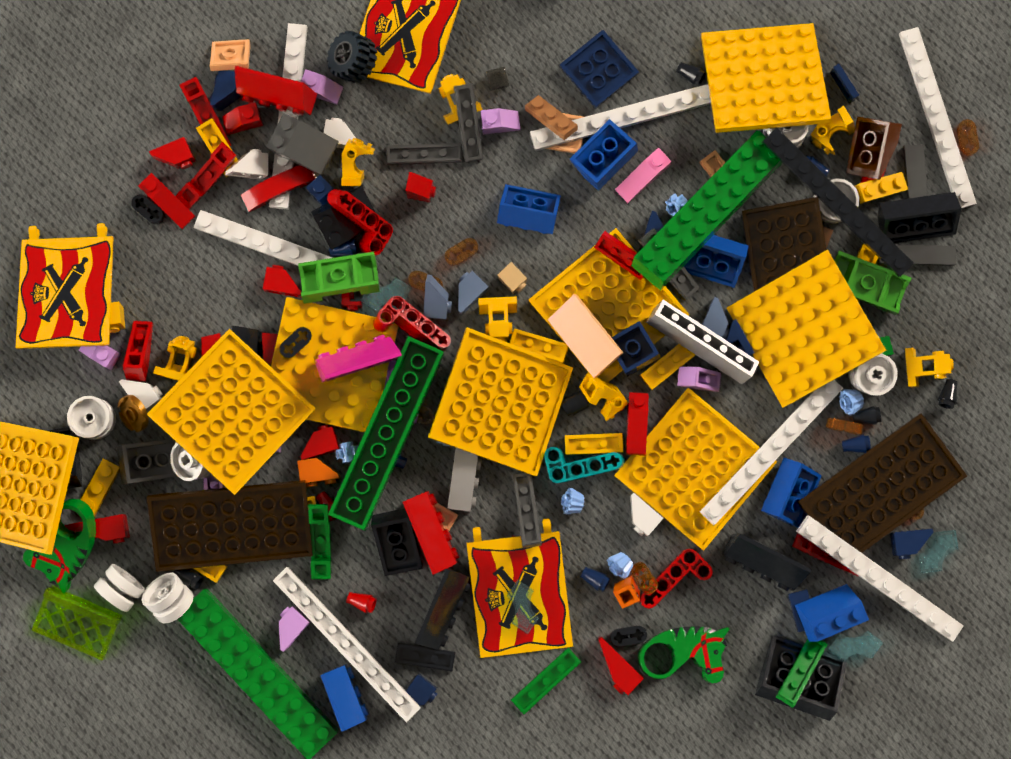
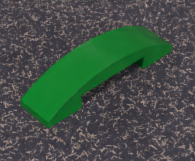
M309 504L308 513L313 556H311V579H331L328 504Z

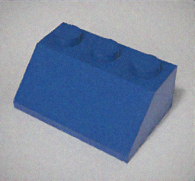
M609 119L570 158V161L582 176L599 191L638 152L637 143Z
M505 184L497 223L504 226L518 227L523 230L538 231L543 234H553L561 195Z
M713 235L685 264L684 268L691 275L735 288L747 256L748 245Z
M783 457L761 511L799 528L805 513L797 501L817 488L822 475L800 462Z
M847 584L795 605L809 642H818L869 620L862 601Z
M347 664L320 675L341 732L367 720L366 716L369 715L368 709L360 701L359 697L362 694L359 686L354 685L352 679L355 678L351 667L348 668Z

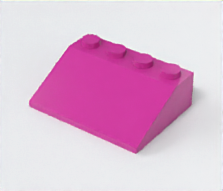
M384 335L373 338L374 342L367 343L365 340L356 343V347L348 349V346L336 349L337 353L332 355L329 352L318 355L319 359L315 360V364L323 383L396 360L402 356L401 352L391 337L385 338Z

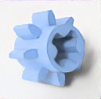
M673 194L665 201L667 204L666 211L673 217L688 200L683 194L678 197L676 194Z
M352 441L339 444V449L335 451L337 460L342 459L343 464L352 462L358 445L353 446Z

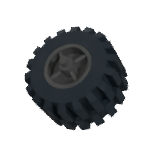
M349 30L345 31V33H340L339 37L336 36L334 38V42L331 43L330 50L327 53V62H329L327 66L328 69H331L330 72L351 83H360L362 79H367V75H370L372 69L375 68V61L377 60V49L372 40Z

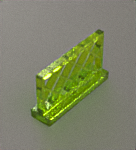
M55 586L45 589L44 599L33 624L32 631L99 660H104L116 627L123 615L69 592L63 594L61 589ZM48 601L55 603L58 611L49 614L46 607ZM66 609L72 610L75 618L67 621L63 611ZM59 613L63 623L54 626L51 616ZM47 618L50 629L44 630L38 627L42 619ZM81 618H90L93 626L85 629ZM77 620L81 631L72 634L68 624ZM105 624L111 627L109 634L102 636L98 626ZM65 626L68 636L60 637L56 628ZM95 628L98 639L90 641L86 631ZM82 633L86 643L83 645L77 644L74 639L75 635ZM100 641L103 647L101 654L94 651L92 643Z

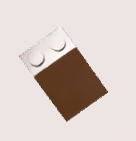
M857 116L846 173L880 180L898 144L902 124Z

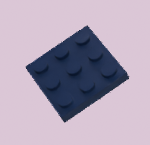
M604 30L599 32L559 66L595 109L639 74L636 67Z

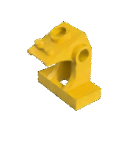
M458 74L445 76L442 79L443 81H440L441 87L438 88L441 97L447 98L451 108V113L443 116L448 125L458 121L456 104L454 105L450 96L454 93L453 86L466 84L463 78H459ZM476 101L477 112L483 110L478 101Z
M844 106L837 109L838 112L831 116L830 123L817 124L811 133L812 143L819 149L823 147L824 153L827 155L829 153L835 155L834 149L830 144L831 135L837 131H845L850 135L855 131L854 122Z
M348 139L342 152V186H361L364 179V170L358 169L355 160L359 155L374 154L375 149L372 148L371 143L364 145V142L360 139Z
M517 296L478 298L479 315L489 314V323H485L486 335L507 342L509 334H513L512 322H508V313H517ZM493 314H504V320L493 321Z
M178 336L170 341L167 352H170V357L166 367L155 366L153 374L179 381L188 372L191 358H195L197 348L194 347L195 341H191L185 336ZM177 353L185 355L183 366L174 364Z
M905 348L908 387H919V377L934 376L935 379L947 378L946 375L952 373L951 370L954 368L953 359H950V354H944V351H935L929 356L916 357V349ZM934 360V371L923 372L922 361Z
M587 372L579 386L589 403L597 405L601 398L606 399L605 405L600 411L606 421L610 418L613 419L614 415L622 411L628 404V401L616 385L598 377L593 378L589 372Z

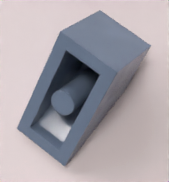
M473 271L470 273L466 272L459 279L461 282L459 283L458 311L461 316L478 298H481L489 290V287Z
M427 274L424 316L427 318L446 319L447 313H451L452 301H449L448 292L432 275Z
M714 297L702 325L723 339H726L729 329H727L728 321L719 299Z

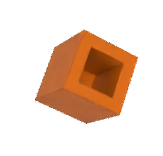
M632 576L614 584L613 593L622 609L640 601V590Z

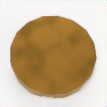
M133 395L121 398L118 402V408L121 410L119 416L123 424L129 430H135L137 433L146 429L149 424V417L143 403Z

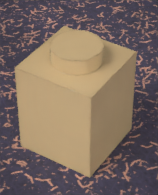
M512 262L497 275V278L513 294L516 291L520 293L527 286L525 284L527 278Z

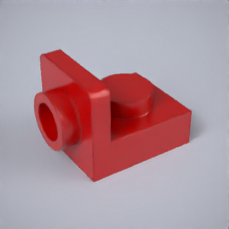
M354 292L342 294V306L347 308V311H358V308H362L361 301H351V299H354Z

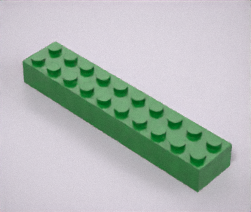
M757 130L634 256L631 266L660 291L782 164L762 143L766 136Z
M409 336L401 351L402 356L398 358L328 513V515L366 531L444 357V351Z
M203 589L193 599L189 609L177 619L306 759H311L340 731L209 589Z

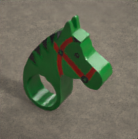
M79 499L64 501L63 509L73 510L80 515L83 521L82 531L75 533L67 529L60 517L52 555L29 549L23 554L25 564L42 571L50 580L49 583L59 585L63 594L70 588L71 580L86 563L96 536V522L93 511L88 504Z
M692 626L660 632L641 646L637 657L638 665L645 675L651 678L663 679L671 676L691 658L698 667L702 668V677L706 682L718 683L724 676L721 655L727 646L724 637L729 628L715 630L708 627ZM655 643L667 645L666 647L672 650V664L670 668L658 675L650 672L644 662L646 650Z

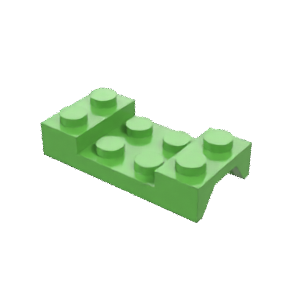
M841 251L836 253L834 261L857 300L878 307L877 309L893 315L899 313L900 303L911 281V277L906 275L898 277L890 269Z
M374 252L298 263L302 285L301 297L304 304L323 301L324 296L356 291H360L361 295L380 292Z

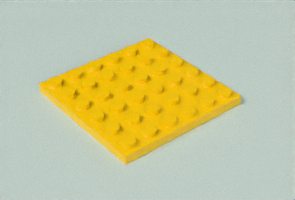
M813 23L701 33L716 133L831 122Z
M617 228L609 233L635 251ZM594 246L528 300L563 343L565 341L548 319L574 294L578 295L611 337L640 321L653 344H656L665 335L646 322L653 309L662 300H665L689 316V313L666 286L660 291L645 277L639 280L595 249ZM569 348L570 352H571V353L575 356V358L580 362V360L577 358V356H576V355L573 353V351ZM616 359L598 378L610 382L621 373L623 369L618 360Z
M828 250L726 308L732 319H737L755 352L752 355L759 361L758 365L782 408L887 351Z
M286 297L271 367L316 408L306 420L365 433L384 391L389 362L322 383L315 360L319 359L318 355L329 352L332 355L337 353L336 349L348 346V349L356 347L355 344L366 340L367 343L374 342L373 338L384 335L385 338L391 337L395 343L398 330L397 324L394 323L386 332H379L373 325L376 317L316 303L304 304L303 300ZM305 327L309 329L312 335L309 343L292 358H284L279 351L280 345L298 328ZM298 332L299 337L295 341L297 343L302 339L306 341L307 333ZM292 343L290 346L284 345L285 350L283 352L285 354L288 352L292 354V348L295 344Z
M467 327L428 438L532 476H537L573 367Z
M229 329L147 415L235 495L316 408Z
M687 388L648 434L646 456L631 455L614 476L704 551L777 461H774L713 526L700 511L760 447L690 388Z
M0 422L1 543L52 555L79 441L78 437Z

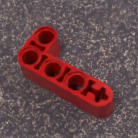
M338 189L331 190L327 196L328 203L366 231L359 243L360 250L363 253L374 252L375 255H379L392 236V225L349 192Z
M400 296L390 298L373 321L374 328L379 332H386L395 323L414 339L444 352L451 343L447 333Z
M685 549L640 594L639 602L645 608H653L689 571L699 580H708L713 573L712 567L695 550ZM687 552H691L694 556L691 563H687L684 560V555ZM673 566H677L680 569V574L677 577H673L670 573ZM701 566H705L708 570L705 577H701L698 574V569ZM660 580H664L667 583V588L664 591H660L657 588V583ZM653 587L654 591L660 594V596L654 595L651 598L653 602L645 604L646 599L644 596H650L653 593L650 589Z

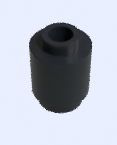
M581 391L565 398V401L561 403L568 416H574L589 408V401Z

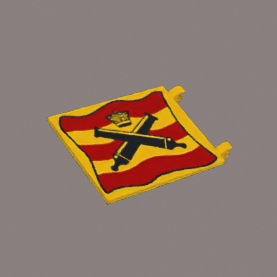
M370 0L360 35L369 38L375 44L377 60L375 61V68L372 69L370 75H367V78L431 94L461 0Z
M104 223L97 224L98 237L39 239V229L36 226H30L29 239L22 240L16 349L108 346L110 342L114 237L107 236V227Z
M548 518L542 520L544 533H541L542 546L523 548L521 536L482 541L480 527L473 528L474 542H466L480 658L573 647L559 531H551V522Z

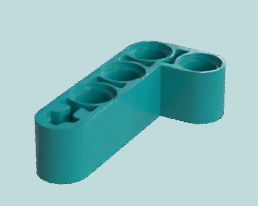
M550 447L544 454L549 478L554 483H564L618 470L624 465V457L617 452L566 463L564 453L558 447ZM553 450H556L559 454V458L556 461L550 459V453ZM614 455L615 458L620 460V462H617L616 467L614 464L606 465L605 461L613 460ZM594 460H598L601 463V468L598 471H594L591 467ZM577 464L582 468V473L578 476L573 473V467ZM557 469L563 471V478L557 480L554 476Z

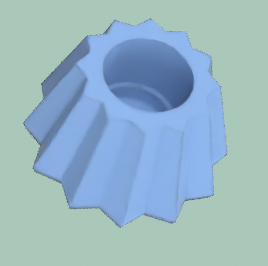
M850 389L840 391L839 403L845 414L851 416L863 407L864 398L860 391Z
M568 488L561 498L563 513H580L584 506V495L573 488Z
M620 552L607 559L609 570L613 575L623 579L628 577L633 567V562L627 555Z

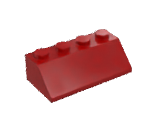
M235 66L236 93L243 97V101L248 103L256 101L259 102V105L267 108L270 105L276 106L277 110L283 112L291 110L293 114L303 116L304 114L311 115L317 93L305 83Z
M428 490L403 501V505L430 570L434 575L457 564V559L460 557L456 547L452 548L450 543L452 537L449 530H445L442 523L445 521L441 511L437 512L436 498Z

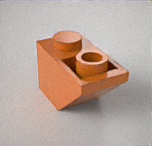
M318 458L297 461L300 480L306 481V487L318 486L317 482L325 481V485L337 483L336 479H341L340 474Z

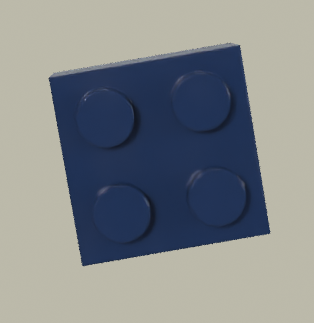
M640 321L611 337L623 351V354L617 360L627 377L661 358Z

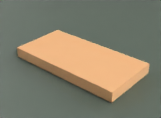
M577 294L571 296L548 319L593 378H597L623 354V351Z

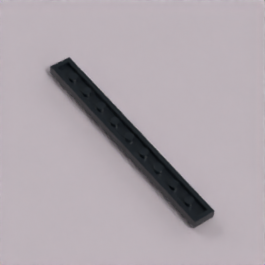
M777 127L762 141L898 277H901L912 266L914 262Z

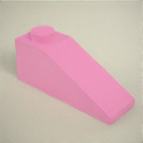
M660 148L656 149L615 189L616 192L628 204L670 166L672 161Z

